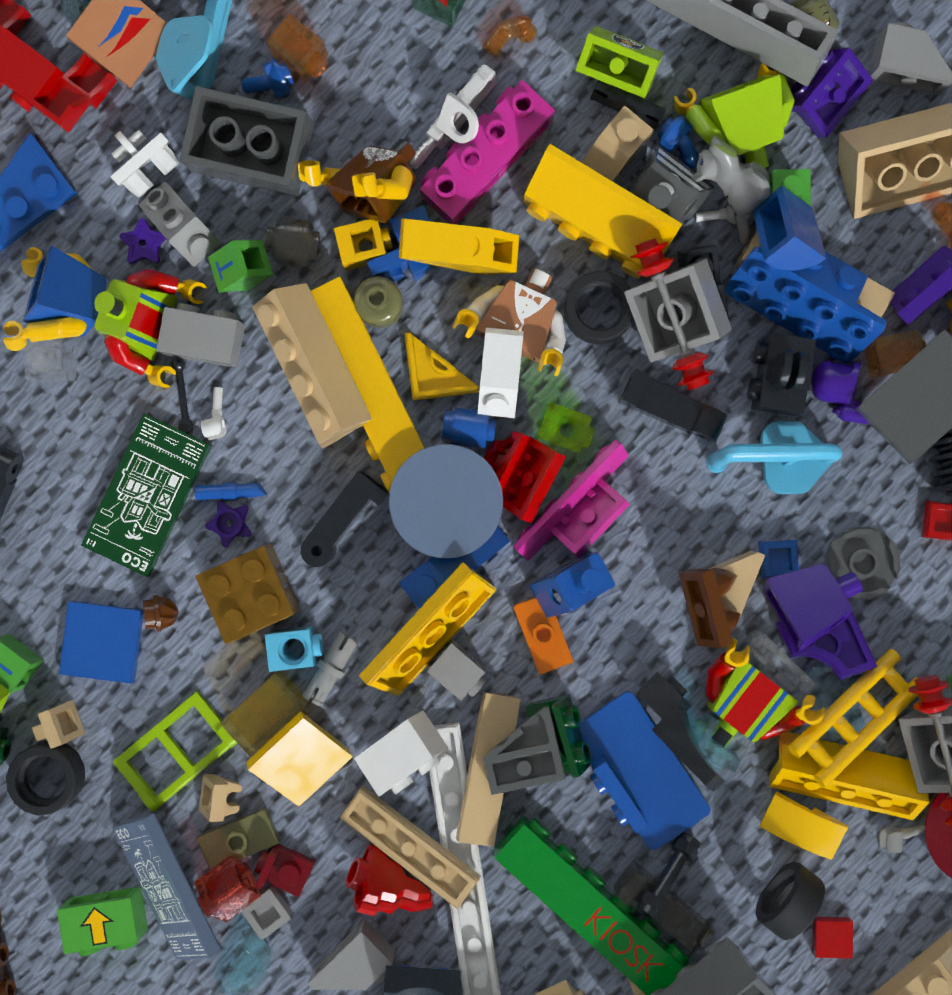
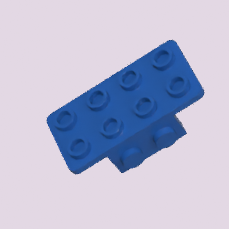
M754 247L725 286L726 294L737 302L746 305L766 317L769 321L782 326L798 337L815 339V346L843 363L852 362L884 332L887 325L886 320L857 303L868 278L864 273L826 251V259L817 265L802 270H781L764 261L761 247Z
M625 691L581 720L579 728L583 741H586L590 747V762L594 771L590 778L601 795L608 792L615 804L611 806V809L621 825L624 826L629 823L634 832L640 834L650 849L657 850L707 817L711 809L675 754L652 731L655 725L635 695L630 691Z

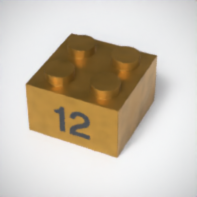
M272 544L263 545L195 576L225 645L301 611Z

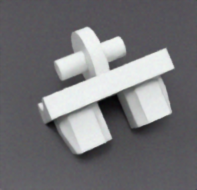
M140 130L135 132L129 139L121 131L114 135L122 145L111 153L118 162H121L129 154L133 157L110 177L118 186L124 185L139 198L154 186L140 170L148 162L152 161L165 176L179 164L175 154L168 146L170 142L162 133H159L140 151L136 148L147 139Z

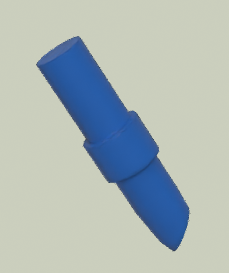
M227 482L222 485L195 486L196 500L224 499V501L267 495L259 483L237 484V482Z

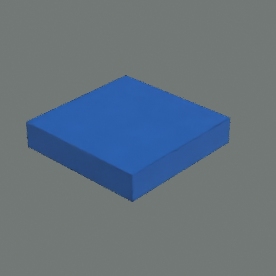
M68 601L59 674L134 683L144 610Z

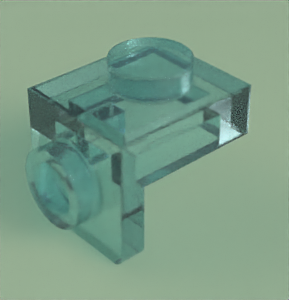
M705 712L703 718H696L691 726L694 737L706 759L715 770L721 772L723 767L735 773L742 759L735 751L727 747L723 748L711 739L719 721L712 714Z

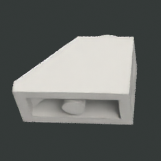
M486 328L478 414L515 418L524 331Z

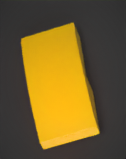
M777 791L759 827L802 849L832 860L849 826L815 807L810 810Z

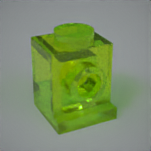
M549 402L536 440L578 454L582 447L588 449L595 431L594 427L589 426L592 417ZM567 423L572 426L573 434L570 437H564L560 434L559 429L562 424Z

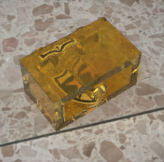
M284 670L277 671L222 721L220 725L251 757L300 711L307 715L308 712L304 707L311 700L308 701L302 696L303 691Z

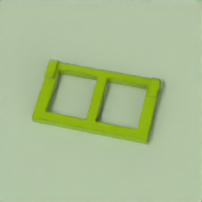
M197 691L117 757L113 763L139 794L140 799L148 809L155 812L228 749L235 746L239 739L200 692ZM193 706H195L223 741L195 765L166 731L169 726ZM156 737L185 771L181 777L158 796L129 762L133 756Z

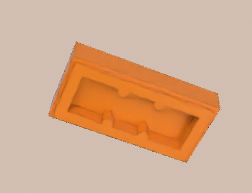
M535 597L513 605L539 675L574 662L556 616L546 618Z

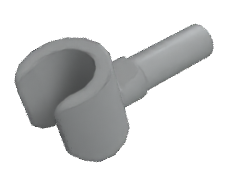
M925 823L901 829L898 827H884L880 830L879 846L886 847L888 852L900 853L902 852L903 839L925 833Z

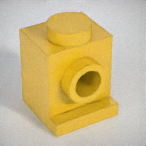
M368 219L334 228L342 265L347 272L368 266L367 262L387 254L386 251L393 250L388 227L381 229L379 221ZM364 241H370L373 243V248L362 252L360 245Z

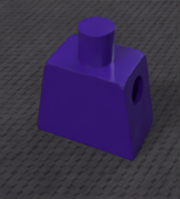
M819 564L771 577L766 580L763 590L796 650L799 652L845 621L852 611L848 598L861 593L863 588L854 572H849L835 579L826 564Z

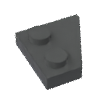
M549 705L541 708L484 755L483 760L491 795L566 779Z

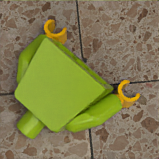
M761 63L757 71L758 78L700 99L701 105H696L697 94L693 88L686 89V95L690 102L681 103L678 97L674 96V109L678 114L686 116V119L696 133L710 146L711 139L716 136L729 144L738 155L743 154L745 164L756 162L766 168L769 166L765 146L783 139L784 128L788 124L794 105V97L785 76L780 75L781 72L775 69L774 71L768 69L766 64Z

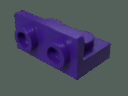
M850 47L830 49L826 59L808 87L796 82L790 88L794 97V105L791 112H798L818 138H827L872 83L873 79Z
M942 246L893 290L895 294L890 304L908 325H911L952 289V251L947 246Z

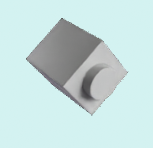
M453 639L430 664L427 670L432 677L460 701L467 694L473 697L486 682V679L482 677L485 674V667Z

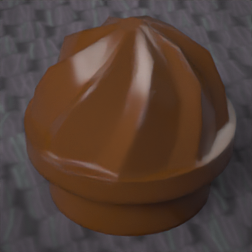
M153 595V599L143 600L146 630L156 628L157 632H161L162 629L174 624L179 611L176 604L170 598Z

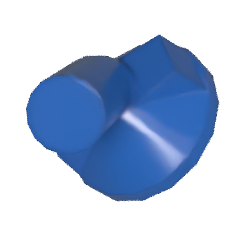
M275 58L262 65L265 75L244 78L242 80V89L245 93L272 89L276 98L290 94L288 86L294 84L286 63L278 64Z
M679 116L675 120L671 117L658 132L657 136L661 139L659 145L670 153L678 147L685 165L690 169L695 168L699 157L692 140L688 136L692 126L686 122L683 116Z

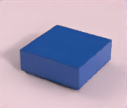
M797 540L758 542L759 553L765 555L760 567V578H771L799 570Z

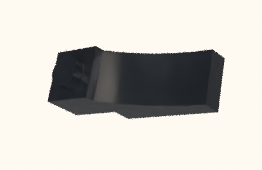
M656 672L637 692L662 719L652 731L705 786L714 792L724 780L706 759L694 737L687 710L692 705L683 697L688 691L673 676L666 681Z

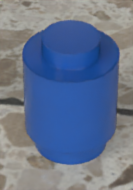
M455 407L454 411L445 410L442 439L451 440V444L486 448L487 441L494 442L496 420L489 419V415L478 414V410Z

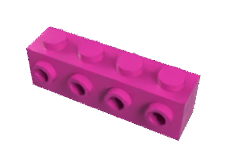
M523 80L515 88L507 87L496 101L498 106L489 115L484 113L478 118V132L473 140L466 143L456 142L446 154L447 160L439 169L433 167L421 180V198L449 224L457 225L552 124L555 110Z

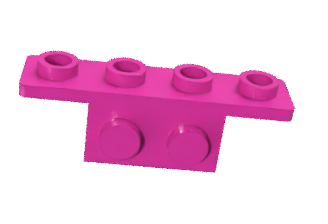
M614 440L610 445L604 446L596 454L594 462L586 471L578 473L571 480L569 488L559 499L552 500L546 506L541 518L534 525L526 527L520 533L514 548L526 560L529 561L553 535L579 558L629 506L627 500L605 482L629 456L623 445L618 440Z

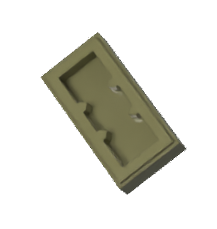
M267 807L214 828L197 837L211 872L279 844L281 841Z

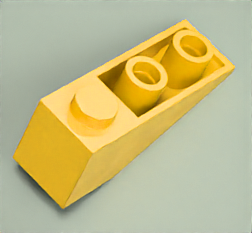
M401 219L400 259L488 276L517 272L519 235L491 228Z

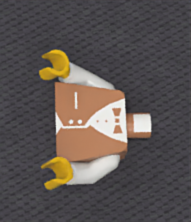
M533 268L525 285L513 280H509L505 286L496 285L477 297L467 309L458 312L452 328L455 329L458 324L466 325L469 328L465 335L466 338L472 337L475 329L476 335L485 338L486 328L524 331L521 356L538 363L539 372L542 371L543 365L550 364L556 369L554 376H558L560 373L566 338L563 316L559 311L555 310L557 301L545 296L552 280L549 274Z

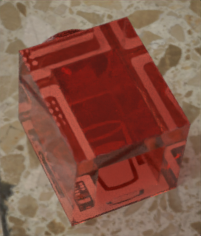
M232 856L227 857L194 882L199 895L197 900L204 914L224 922L229 921L262 896L259 888L255 886L256 879L250 866Z

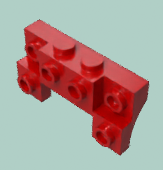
M0 0V89L3 85L12 91L9 98L24 110L29 112L32 107L69 133L90 105L97 109L118 80L113 74L107 72L91 60L85 53L63 74L58 67L16 36L31 14L13 0Z

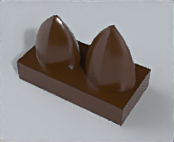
M720 568L689 569L679 573L697 646L723 648L732 644L731 633L735 629L741 614L731 607L723 606L722 597L731 589L737 575Z

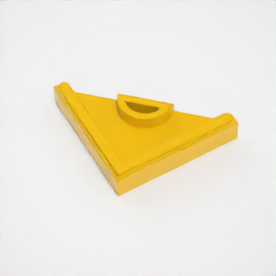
M410 332L404 333L413 401L479 393L480 387Z

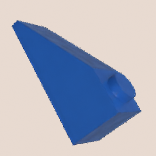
M497 526L492 536L477 550L456 558L431 557L401 580L399 584L420 609L462 562L475 571L508 544L510 540Z

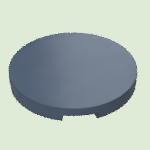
M442 444L422 449L403 463L392 481L389 494V508L395 528L411 547L432 557L456 558L477 550L492 536L501 518L503 494L495 471L484 458L465 447Z

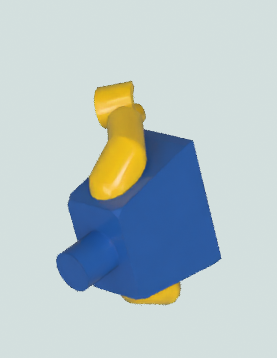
M51 246L43 256L40 249L36 247L29 248L26 251L27 260L21 261L24 274L34 277L23 322L28 324L25 328L16 321H8L4 325L3 329L6 335H16L3 339L6 348L11 351L23 349L27 345V339H30L31 342L85 336L94 326L99 313L95 309V298L99 293L105 291L107 284L105 277L94 271L78 254L64 253Z

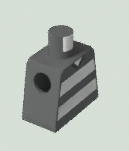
M658 145L636 176L632 191L650 205L675 220L682 222L693 217L715 187L705 179L695 182L696 172Z

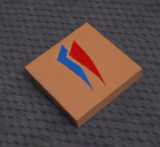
M91 0L67 33L66 38L113 74L123 84L131 88L157 53L160 36L167 23L140 0Z

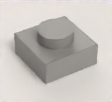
M272 885L259 893V897L240 910L261 941L291 920L294 914L275 886Z

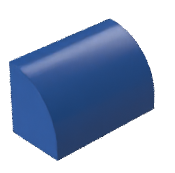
M784 186L779 187L768 199H765L753 210L762 254L766 263L781 270L793 271L812 267L826 259L813 208Z

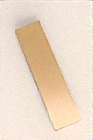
M484 691L482 693L456 833V840L458 842L494 847L504 793L491 795L483 757L515 731L521 701L518 697Z
M365 786L360 788L340 816V819L457 909L481 877L476 871Z

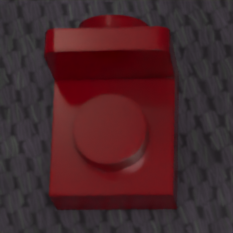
M276 844L270 853L265 850L262 852L254 869V872L260 874L255 886L262 889L264 884L268 883L300 897L316 860L281 844Z

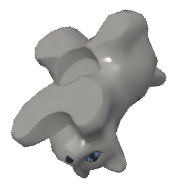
M714 136L711 139L709 150H703L699 153L694 181L700 182L707 179L717 182L729 206L734 211L740 244L745 245L748 243L750 235L747 215L755 210L761 201L768 199L770 195V177L768 171L756 162L742 164L738 153L725 141Z

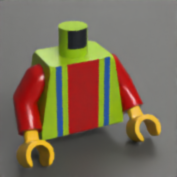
M144 269L131 274L126 281L113 279L107 291L99 293L94 302L95 309L99 312L94 324L95 330L105 337L104 344L110 358L117 364L141 376L144 373L147 374L148 380L152 385L169 388V385L161 381L160 375L162 371L176 375V371L170 366L149 364L150 361L154 362L157 354L156 349L164 307L174 308L178 298L175 296L176 292L194 304L203 303L202 300L192 297V290L197 286L207 289L206 285L194 279L180 282L176 276L152 269Z
M732 638L733 643L726 646V652L722 653L707 670L705 696L708 702L706 706L720 716L707 735L723 748L729 744L738 731L754 743L759 739L766 740L783 734L805 723L816 725L823 720L825 707L817 711L809 709L815 704L816 697L807 695L803 699L801 707L796 706L799 701L748 663L749 646H746L741 652L734 651L737 639Z

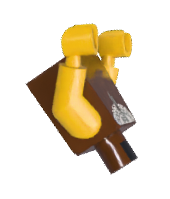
M399 139L390 149L376 146L365 147L342 169L325 167L322 172L319 161L304 160L298 163L299 178L301 181L315 187L323 183L344 213L387 223L416 184V177L408 165V162L415 156V151L407 141Z

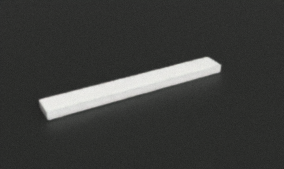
M460 722L435 725L434 727L448 746V749L437 756L441 763L430 770L440 844L481 875L477 884L458 909L450 904L458 962L461 970L463 995H501L479 846L456 840L467 779Z

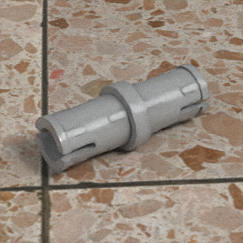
M340 630L324 659L320 658L316 665L319 668L302 694L308 701L310 698L313 699L312 703L323 707L324 701L338 678L342 679L345 671L343 668L356 645L359 644L358 640L353 637L348 638L349 635Z

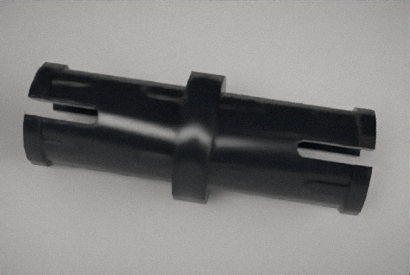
M600 80L597 81L590 100L601 103L617 112H620L626 106L654 131L658 128L659 121L662 120L666 111L665 107L658 106L638 95Z

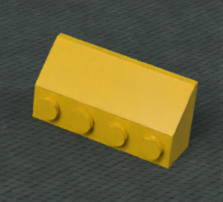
M551 144L547 147L524 194L523 204L528 206L526 211L532 217L542 222H545L548 218L559 225L558 231L562 235L574 241L578 237L591 244L589 249L592 253L605 260H608L609 257L614 258L622 263L620 268L626 274L636 279L641 277L636 272L642 267L640 259L630 257L637 254L635 246L657 237L659 244L667 241L666 246L662 249L664 254L682 226V223Z

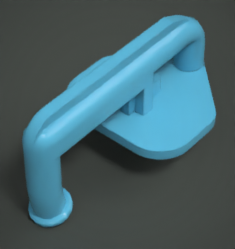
M207 0L204 15L174 18L165 25L159 40L156 62L169 90L183 98L193 100L196 86L207 89L212 86L232 0Z
M777 421L763 429L760 438L761 444H729L709 455L706 464L707 468L713 473H720L731 462H762L764 481L772 492L782 495L804 494L812 488L832 463L841 459L843 452L836 444L822 443L801 422Z

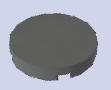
M852 527L840 532L830 542L825 554V564L835 579L849 572L856 574L861 582L863 591L851 598L873 599L885 594L891 588L890 585L894 579H897L900 572V554L895 543L879 530L872 527Z

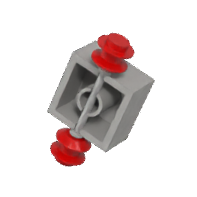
M657 237L636 245L637 254L630 256L641 261L642 267L636 272L637 275L644 277L654 276L651 277V280L625 291L624 294L650 363L679 353L680 358L676 360L672 370H681L683 378L677 383L678 386L686 385L688 390H692L710 382L708 376L714 373V370L705 369L703 361L709 355L699 351L694 352L695 347L721 339L732 328L707 258L669 273L666 271L661 273V271L669 268L674 259L664 257L662 249L666 246L667 241L659 244Z
M937 675L924 676L915 679V685L908 689L910 693L918 694L920 701L913 705L912 711L898 720L918 793L949 792L950 796L940 803V807L943 810L950 811L951 817L945 820V825L952 828V698L945 697L942 692L949 685L948 681H939Z

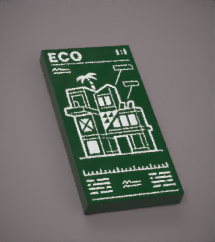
M143 413L81 546L143 576L149 577L212 445Z

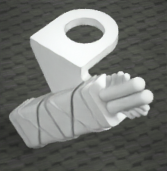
M485 64L482 65L472 75L465 87L459 91L457 96L451 92L447 93L439 118L435 120V123L426 132L429 139L419 147V150L416 151L415 156L410 161L414 169H418L436 146L442 150L450 139L458 143H466L475 138L479 124L474 110L498 83L493 69ZM468 119V132L466 134L459 133L458 129Z

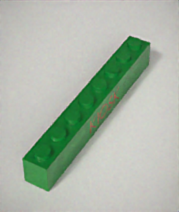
M523 815L494 847V858L646 995H650L661 988L666 989L676 981L678 972L690 965L687 962L689 957L683 949L673 941L667 945L659 937L661 932L652 921L645 917L640 920L631 912L634 908L623 895L617 892L613 896L603 887L606 882L594 869L589 867L585 871L576 863L578 860L577 855L566 844L561 843L557 846L549 839L550 831L538 819L534 818L532 821H529Z

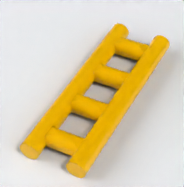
M889 649L876 661L877 667L867 670L825 711L823 720L820 723L810 725L788 746L789 751L797 758H800L807 751L822 768L814 776V779L823 788H826L918 697V694L910 693L908 690L915 685L914 680L918 677H914L907 683L893 667L901 660L900 655L895 650ZM882 677L897 693L884 708L869 692ZM856 702L873 718L859 732L843 716ZM831 727L847 742L833 758L817 741Z

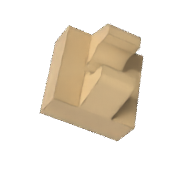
M74 700L38 713L41 724L31 727L36 741L47 739L50 749L86 734Z
M203 774L199 803L200 813L209 822L224 821L225 816L237 813L240 806L234 802H226L231 792H241L242 786L234 780L223 778L219 775Z

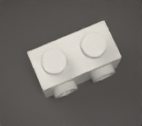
M423 710L401 723L354 759L378 797L390 789L396 795L414 782L410 775L415 771L419 770L421 775H424L441 763L437 756L448 749V746Z

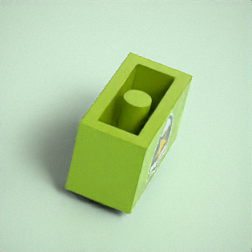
M595 26L587 35L575 71L645 98L652 86L664 52Z

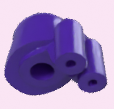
M824 361L817 365L812 372L810 389L814 397L823 402L837 404V408H833L832 413L836 414L840 420L870 425L855 410L862 404V402L854 399L861 362L852 361L851 365Z

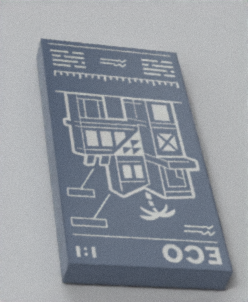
M152 813L125 820L112 827L175 958H210L220 951V945L156 814Z

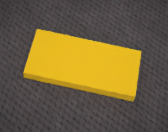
M462 562L359 674V677L366 685L400 696L493 595L496 588L487 579Z

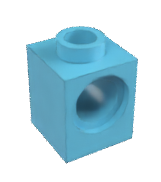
M315 626L273 630L265 634L269 672L314 667L319 661L318 656H323L324 654L322 635L315 634ZM290 639H298L303 643L305 648L303 656L297 657L289 652L288 642Z

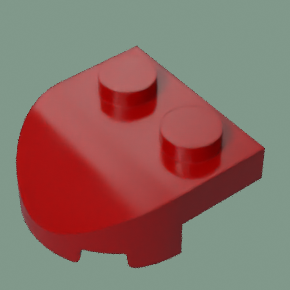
M511 432V436L504 441L495 440L487 450L484 459L493 468L501 484L503 507L521 520L532 523L566 456L541 441L519 432Z

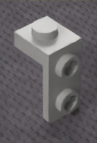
M163 182L159 187L151 190L139 204L140 208L167 241L193 267L221 244L217 237L192 212L167 182Z

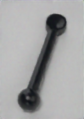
M177 357L172 360L171 367L176 371L182 417L178 427L179 430L190 433L194 428V424L189 420L183 376L186 364L182 358Z

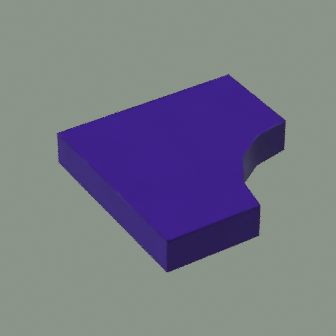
M852 611L845 621L799 652L796 650L780 621L775 623L789 658L805 656L818 659L832 669L839 681L877 667Z

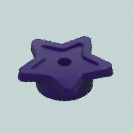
M139 219L134 231L124 232L119 235L120 239L129 247L127 256L129 264H134L141 259H147L155 264L160 262L159 249L166 238L161 232L152 231L146 219ZM142 240H146L145 246L140 245Z
M218 501L217 514L214 519L205 524V527L216 532L221 538L223 547L227 548L235 537H250L252 535L251 530L245 523L249 508L247 505L232 509L223 501ZM228 520L233 521V525L231 527H228L226 524Z

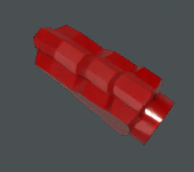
M371 843L367 846L362 859L359 857L354 859L347 873L345 885L347 888L355 890L354 909L356 912L375 916L378 911L392 914L398 908L417 912L429 910L432 907L433 894L418 880L406 876L400 864L389 859L386 853Z

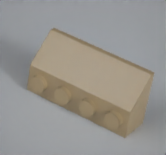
M952 103L839 132L838 164L853 219L952 193Z
M307 283L273 289L252 306L322 449L372 420Z

